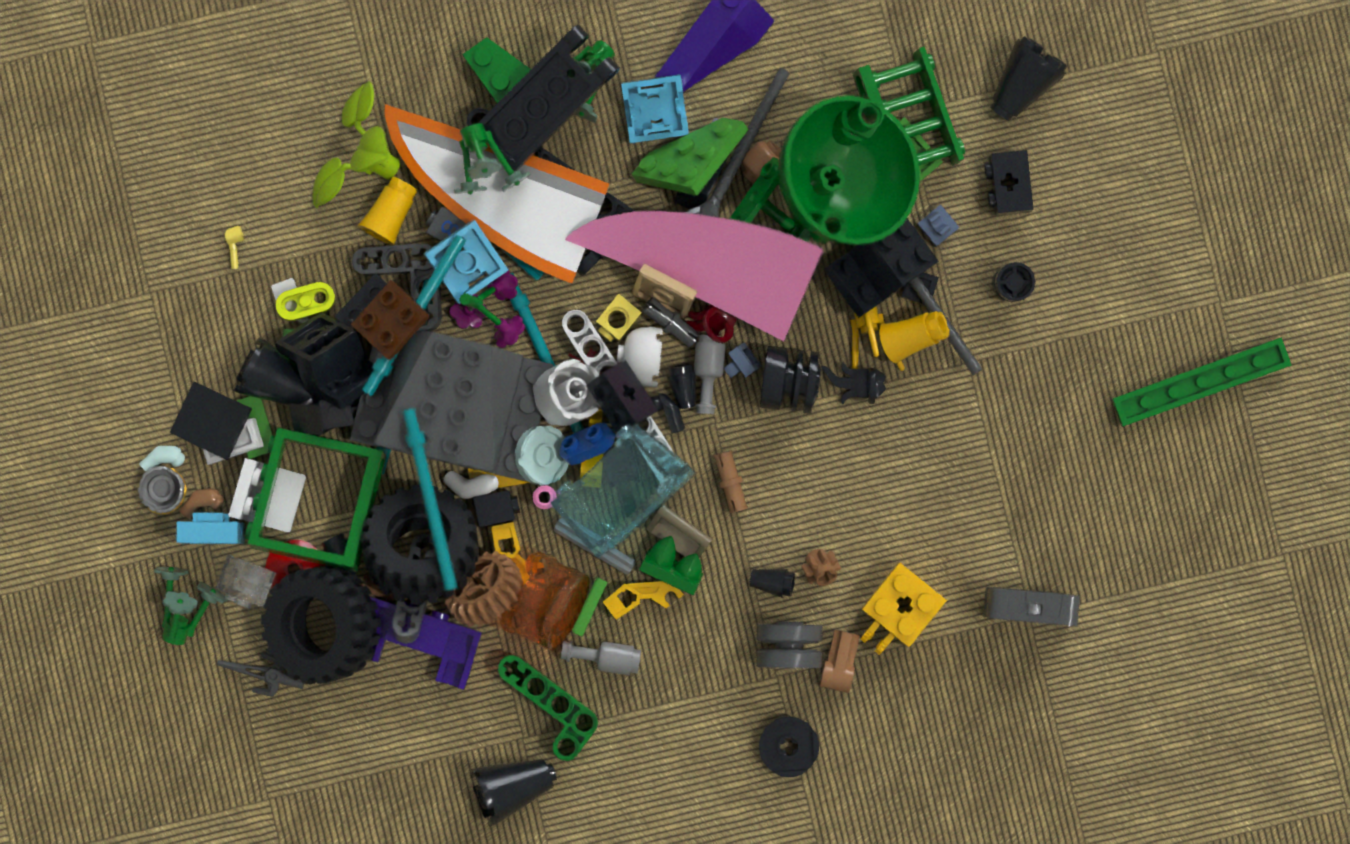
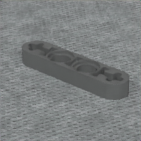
M421 534L415 537L412 541L408 558L420 560L421 549H423L424 545L429 546L425 559L437 555L432 535ZM422 600L416 607H408L404 602H397L393 619V635L397 641L411 643L419 637L428 600ZM406 616L411 617V628L408 629V632H402V628H404L406 623Z

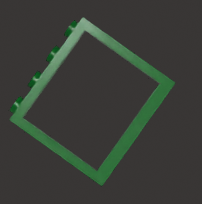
M277 428L276 435H271L268 444V452L271 453L269 463L264 464L261 471L260 481L263 482L261 493H256L253 502V510L256 511L254 521L249 522L246 529L245 539L248 540V545L252 549L332 567H341L357 572L363 551L361 535L363 534L362 526L364 520L369 518L368 512L375 503L386 455L382 450ZM286 441L368 459L344 556L262 538Z

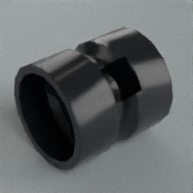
M1018 262L1003 265L997 269L992 279L993 291L997 297L1007 302L1026 299L1033 292L1036 283L1032 270L1025 264Z

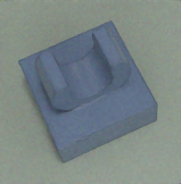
M941 204L917 223L918 227L935 247L960 228Z
M744 342L728 353L733 362L723 369L730 378L741 371L745 377H748L760 369L762 365Z

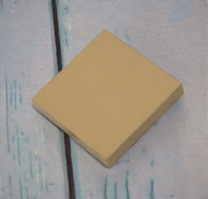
M643 264L632 291V295L646 302L651 297H654L671 312H678L681 315L680 318L684 321L697 294V290L646 264Z

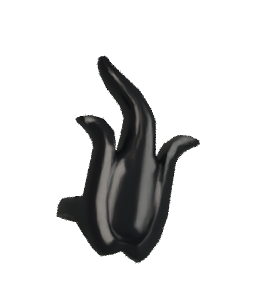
M842 362V370L845 374L851 376L838 377L828 367L821 366L835 386L851 389L844 392L841 396L842 404L850 397L867 398L869 404H875V399L886 390L883 383L886 376L875 368L850 369Z

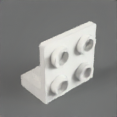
M245 458L229 511V517L248 522L254 521L256 511L253 510V502L256 493H261L263 482L260 481V476L264 463ZM279 468L265 522L266 527L288 533L291 532L306 481L305 475Z

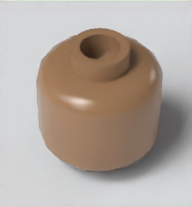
M764 141L757 142L746 153L744 160H742L745 170L742 172L744 176L754 184L760 176L762 167L772 157L779 159L781 149L772 141L768 143Z

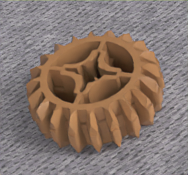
M486 551L481 557L478 556V561L475 563L476 569L472 577H467V584L460 590L455 588L454 595L445 599L448 611L461 624H467L469 627L475 624L481 627L485 622L491 624L494 618H501L503 612L511 611L510 605L512 603L518 602L517 595L522 592L520 586L523 584V580L517 565L505 554L501 555L497 551L490 554Z

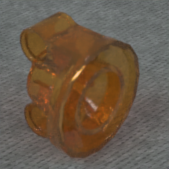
M535 552L529 555L526 560L525 568L530 577L519 595L516 607H510L511 611L502 613L500 626L507 633L522 635L535 644L553 651L565 641L573 629L586 601L590 578L583 572L560 564L557 558L551 554ZM544 558L547 561L548 567L545 573L540 574L537 570V564ZM519 613L522 617V623L519 628L515 629L512 625V617Z

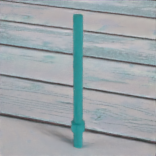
M457 234L415 301L424 310L467 241ZM397 354L392 360H388L384 356L381 359L377 358L372 366L374 370L362 391L370 396L374 394L383 377H388L393 368L391 364Z
M518 284L516 287L517 295L510 300L514 311H518L523 319L522 322L540 361L556 366L530 311L529 305L531 303L526 293H522ZM581 421L570 425L573 434L584 429Z
M415 409L404 410L403 416L408 435L405 436L408 448L412 449L445 591L457 588L424 451L423 444H426L424 433L419 430Z

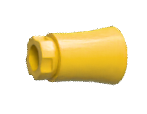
M392 177L388 186L383 188L374 205L357 226L371 237L387 245L394 246L403 221L413 204L412 200L417 193V189L399 178Z
M934 311L898 322L882 324L879 335L887 357L897 364L910 355L948 338L949 328L942 312Z

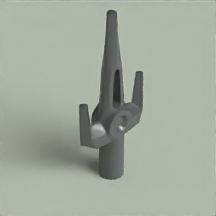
M261 653V657L274 663L276 662V659L269 657L268 653ZM222 660L217 662L218 666L267 682L268 689L254 687L252 689L253 693L273 697L278 692L280 684L300 689L304 688V684L300 679L293 680L289 678L274 663L271 667H261ZM246 669L264 671L265 674L262 676L249 672Z

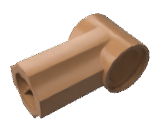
M834 630L828 660H825L822 670L820 687L846 693L850 692L855 670L853 663L860 635Z

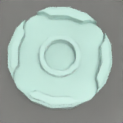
M533 426L519 438L515 449V463L519 473L526 481L535 485H548L560 480L567 471L569 464L559 454L561 443L566 438L560 430L552 426Z

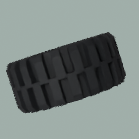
M412 485V489L404 490V487L394 490L395 494L392 496L386 494L379 499L380 506L373 505L368 512L369 518L364 520L362 526L363 534L361 535L364 563L366 570L369 571V577L376 585L379 584V590L384 594L389 595L393 593L395 600L404 602L405 599H409L411 604H420L422 600H428L429 604L438 602V597L444 596L447 599L454 595V589L445 591L437 555L427 559L414 560L399 555L392 548L402 535L418 529L431 530L420 485ZM433 486L444 535L448 540L447 547L457 589L460 590L467 584V577H472L476 569L475 563L478 561L479 551L475 518L472 512L467 510V505L462 499L457 498L455 500L454 493L448 490H444L442 493L437 486Z
M320 566L288 574L281 579V583L275 584L270 590L272 597L266 598L263 605L266 613L261 614V624H264V632H261L262 639L267 641L269 648L266 651L269 657L276 659L274 664L280 671L287 670L286 675L293 680L300 679L303 684H325L352 676L353 673L362 670L366 666L367 660L372 659L375 653V649L372 647L379 644L380 634L377 633V628L381 627V618L376 616L375 610L379 609L376 600L372 601L369 596L372 592L367 585H360L361 579L355 574L348 575V571L341 567ZM314 598L321 600L327 605L335 620L336 636L328 652L316 646L307 631L306 613L309 604Z

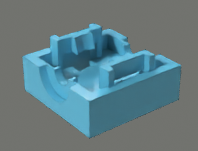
M680 74L621 83L630 143L689 134ZM663 84L661 87L641 89V87ZM663 119V121L660 123H651V120L657 121Z
M471 220L423 253L435 270L456 234L467 240L462 247L465 250L459 252L442 280L457 304H460V296L462 294L473 295L508 271V268L475 220ZM486 273V276L484 278H482L472 286H468L469 284H471L472 282H474Z
M193 513V522H177V543L245 544V523L230 522L229 514Z

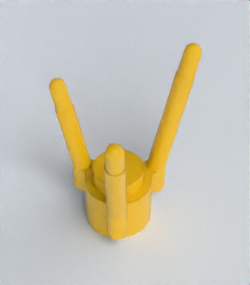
M877 306L860 318L854 313L855 319L850 320L852 327V369H858L859 329L861 334L868 333L873 355L875 357L879 356L875 332L885 322L883 313L878 314ZM902 361L897 363L899 370L903 371L905 367Z

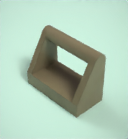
M664 504L646 528L660 540L672 536L676 551L684 557L695 553L700 557L712 541L709 536Z

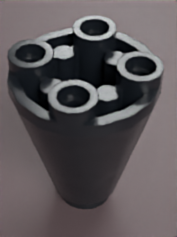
M1025 36L1022 39H1018L1012 49L992 100L994 103L990 107L1008 121L1013 116H1018L1066 74L1065 69L1067 65L1063 61L1050 54L1045 56L1042 54L1045 48L1033 39Z

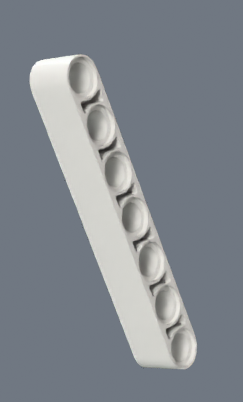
M580 310L567 312L562 320V326L587 366H592L599 375L603 368L617 365V362L587 315ZM578 316L584 320V327L581 331L572 332L568 329V321L572 317ZM588 342H596L600 345L601 351L596 357H588L584 354V346ZM650 416L647 418L649 428L646 432L639 434L632 429L628 430L660 483L667 489H678L685 482L686 472ZM654 442L661 443L665 448L664 455L659 459H653L648 455V447ZM674 467L680 471L681 479L678 483L669 484L664 480V472L668 468Z

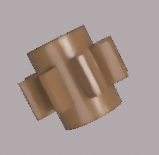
M815 549L806 556V564L801 565L809 584H813L816 581L820 586H826L834 582L837 578L836 571L841 570L832 550L826 553L823 549Z

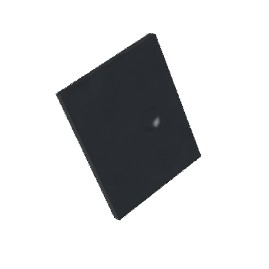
M193 382L170 433L228 460L252 408L197 382Z

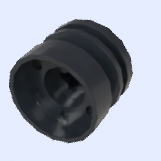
M768 346L760 408L780 410L783 399L790 398L791 412H796L798 399L804 400L803 413L811 414L812 407L818 397L820 384L819 352L811 351L809 364H803L804 350H799L793 363L788 362L787 348Z

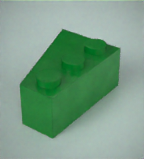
M487 37L462 54L466 63L496 104L531 70Z

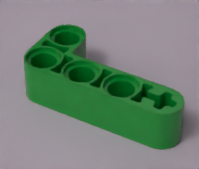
M518 655L504 657L498 665V672L501 678L565 725L553 743V752L557 758L563 761L574 759L597 729L598 717L595 712ZM517 661L519 663L517 669L525 674L527 669L532 672L524 679L522 686L517 683L521 677L515 673L510 676L506 674L508 670L505 666L506 662L513 663ZM532 678H539L544 682L545 689L542 694L534 695L529 691L528 683ZM555 697H566L569 702V708L566 712L558 713L553 709L552 701ZM588 714L592 717L593 726L590 730L582 731L577 727L576 719L579 715ZM569 738L574 742L575 751L572 754L564 755L559 751L558 743L561 739Z

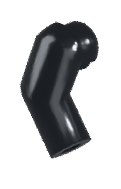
M658 393V396L651 397V400L658 409L657 412L664 410L671 433L683 431L685 425L679 407L667 394Z

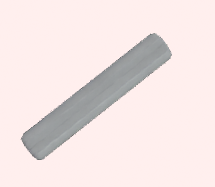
M560 518L554 526L555 533L624 574H629L635 565L634 559L567 519Z

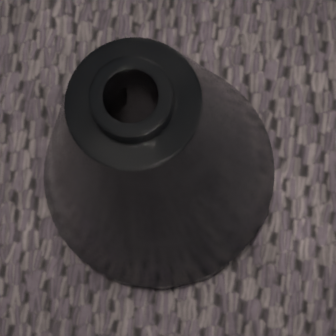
M261 337L255 342L260 345L259 348L256 347L255 351L250 350L238 373L236 380L241 382L240 386L234 385L232 388L233 391L239 394L290 406L289 402L317 398L315 395L305 391L297 365L286 356L278 353L275 347Z
M544 759L482 766L470 770V779L474 777L477 779L478 785L473 786V790L484 818L490 816L487 823L489 826L498 824L552 789L553 781L557 780L553 765L551 763L546 764Z

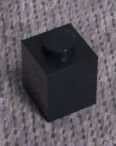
M509 490L473 497L479 527L481 528L515 521V514L520 513L517 495L511 496Z

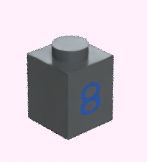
M441 207L439 212L434 210L426 222V226L429 227L427 234L440 242L466 223L451 211Z

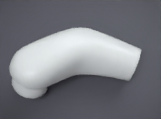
M450 471L443 480L456 495L463 499H471L495 491L499 485L497 477L490 474H482L472 479H467L454 471Z

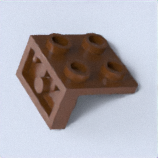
M390 280L351 325L385 358L392 360L427 321L430 315L414 301L412 296L394 281Z

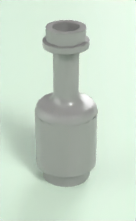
M699 335V342H696L694 371L695 375L702 379L700 403L695 404V407H697L696 413L714 414L716 405L712 404L714 380L722 377L724 372L726 345L713 341L708 335Z
M563 641L561 659L570 662V658L591 660L597 663L599 671L629 676L630 673L638 674L641 650L634 649L632 645L602 642L598 649L573 646V641Z

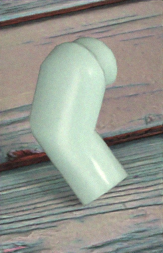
M157 446L139 465L145 471L159 466L161 463H171L173 467H179L184 463L185 455L176 446Z

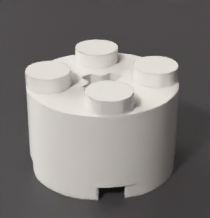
M575 359L567 360L546 370L538 378L537 382L533 384L532 390L536 406L547 423L550 425L568 426L588 418L598 411L600 406L586 386L599 376L592 366H587Z

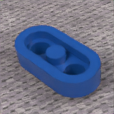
M597 423L564 438L559 454L568 464L577 465L606 452L614 443L615 432L607 424Z

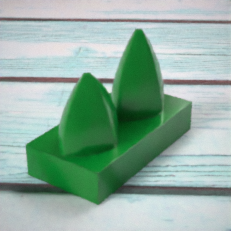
M668 536L661 539L652 549L649 548L639 570L694 596L704 574L702 573V565L697 553L688 555L678 562L675 560L676 547L673 537Z

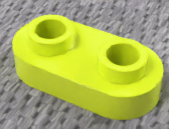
M324 282L312 283L281 293L276 300V310L284 320H300L317 315L320 312L329 311L335 303V294L333 289ZM318 293H323L326 296V300L323 303L315 302V296ZM294 301L297 304V308L292 312L287 311L286 304Z

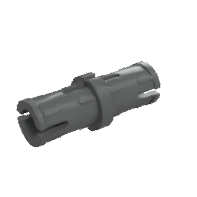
M651 297L645 305L648 307L644 306L641 312L662 326L663 332L671 333L688 348L696 342L694 337L698 338L700 332L684 322L678 312H671L654 297Z

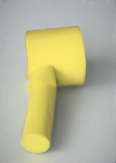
M235 226L227 229L225 232V239L230 250L231 269H238L236 243L244 241L241 227Z

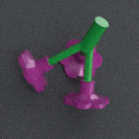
M509 269L506 273L487 285L488 289L480 295L462 294L460 296V304H457L454 300L455 305L449 311L450 316L456 319V325L461 329H466L469 326L475 329L479 328L482 324V318L485 316L495 323L494 327L497 331L494 339L497 341L496 345L501 349L507 345L515 344L519 335L525 329V325L522 323L523 319L519 315L505 320L497 318L483 304V300L491 294L501 301L506 298L513 299L516 297L518 280L514 275L510 274Z

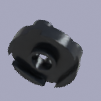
M792 716L780 717L765 727L759 740V753L769 770L779 776L796 777L805 773L816 761L819 754V740L817 734L807 722ZM786 738H791L792 743H797L798 748L792 751V755H787L785 750L780 749V744H784Z

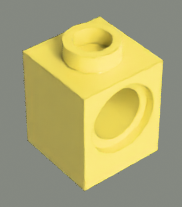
M618 294L597 319L596 323L600 326L597 331L610 342L614 338L620 342L642 316V312ZM619 312L626 317V323L623 327L613 328L610 326L609 317L613 313Z

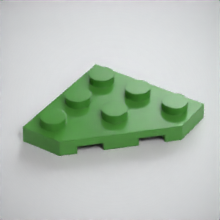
M721 118L649 152L640 161L639 166L631 175L637 183L698 195L749 129L743 121Z

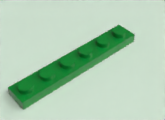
M1281 337L1111 400L1121 427L1284 369L1292 366Z

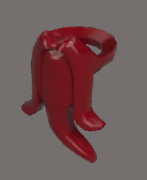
M713 305L700 312L690 311L688 313L690 318L698 321L684 322L696 331H705L717 343H725L731 340L737 317ZM725 329L724 336L718 337L720 336L719 331Z

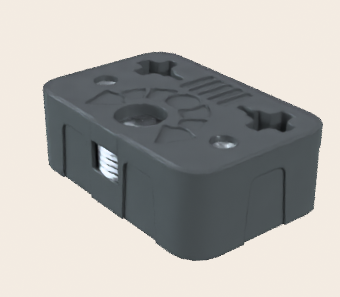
M986 586L983 617L1078 626L1080 596Z

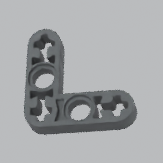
M428 244L365 247L357 250L352 258L354 269L364 276H373L375 273L378 276L411 273V296L414 298V301L420 295L418 290L419 284L423 280H429L434 272V268L428 260L424 266L421 261H411L409 251H411L413 257L423 256L425 250L427 251L432 248ZM394 252H401L403 255V263L398 268H391L388 262L390 255ZM368 254V257L371 259H381L383 269H381V265L378 263H371L368 265V269H366L365 266L360 265V261L365 260ZM441 284L430 300H434V304H428V312L433 314L434 318L428 321V325L424 323L419 328L423 331H433L441 323Z

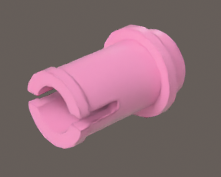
M540 486L533 493V502L540 509H549L556 503V492L550 486ZM544 492L550 494V500L547 503H542L539 498Z

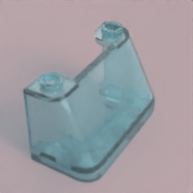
M627 424L615 434V437L618 439L614 443L615 446L581 479L573 484L568 480L556 490L558 497L550 503L597 559L627 539L696 474L687 462L638 425L631 427Z

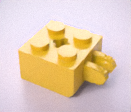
M898 562L861 608L874 621L861 636L860 640L864 643L869 641L881 625L888 631V634L877 644L876 653L880 655L894 637L905 646L910 647L947 600L902 563ZM901 597L904 600L905 597H908L910 599L909 606L911 608L908 612L903 610L900 613L897 610L899 608V604L896 602L898 598Z

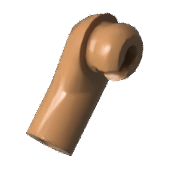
M213 488L196 490L183 504L179 512L191 520L193 513H196L200 507L211 506L213 509L220 508L224 498L219 494L218 490Z

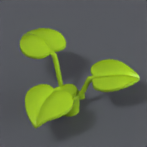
M370 81L360 86L344 105L342 111L343 125L347 128L354 125L356 130L362 135V138L351 158L350 164L343 163L341 165V160L335 157L320 169L313 186V204L317 209L320 205L328 203L339 193L345 179L344 171L348 169L357 173L365 172L369 175L374 172L387 180L392 179L399 169L400 160L390 154L384 130L379 126H374L365 131L361 125V121L370 115L374 103V89Z

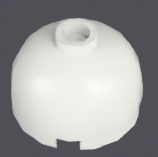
M640 327L627 335L625 345H618L617 363L626 360L642 386L657 388L658 382L652 380V376H659L662 342L656 339V334H662L663 328Z

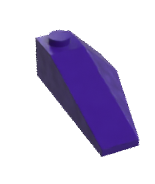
M711 0L656 74L655 78L680 74L683 92L708 77L709 74L731 62L735 57L757 45L775 20L756 0Z

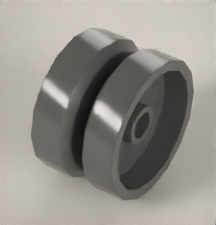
M803 622L757 624V640L761 643H775V648L758 650L756 652V667L822 668V652L818 649H803V644H816L822 641V625H803Z

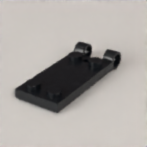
M579 24L571 28L478 122L483 124L485 131H491L495 143L513 171H518L620 70V67L608 57L589 74L575 60L571 53L578 49L589 37V34ZM570 69H573L575 71V76L573 78H570L568 76V71Z

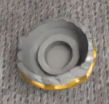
M156 466L147 470L142 475L139 483L140 487L138 488L139 498L142 500V503L146 507L148 506L151 512L156 514L174 512L182 505L187 493L183 477L175 469L168 466Z

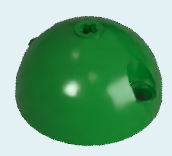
M835 96L809 108L789 129L778 161L779 187L783 199L793 216L809 231L811 238L819 244L831 241L839 244L853 245L881 240L894 233L905 222L917 199L920 170L918 157L910 136L899 120L887 109L862 97ZM862 113L866 116V123L862 119Z

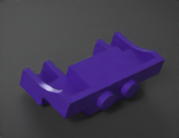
M370 597L372 601L376 600L379 608L375 610L376 616L381 618V627L377 628V633L380 634L379 644L372 647L375 649L372 661H380L387 640L442 658L435 681L465 690L482 632L448 621L450 615L432 610L431 615L424 614L419 637L414 642L401 643L393 635V619L397 605ZM404 601V603L408 607L418 606L416 604H411L409 602ZM406 616V623L404 628H402V632H408V629L411 628V617Z

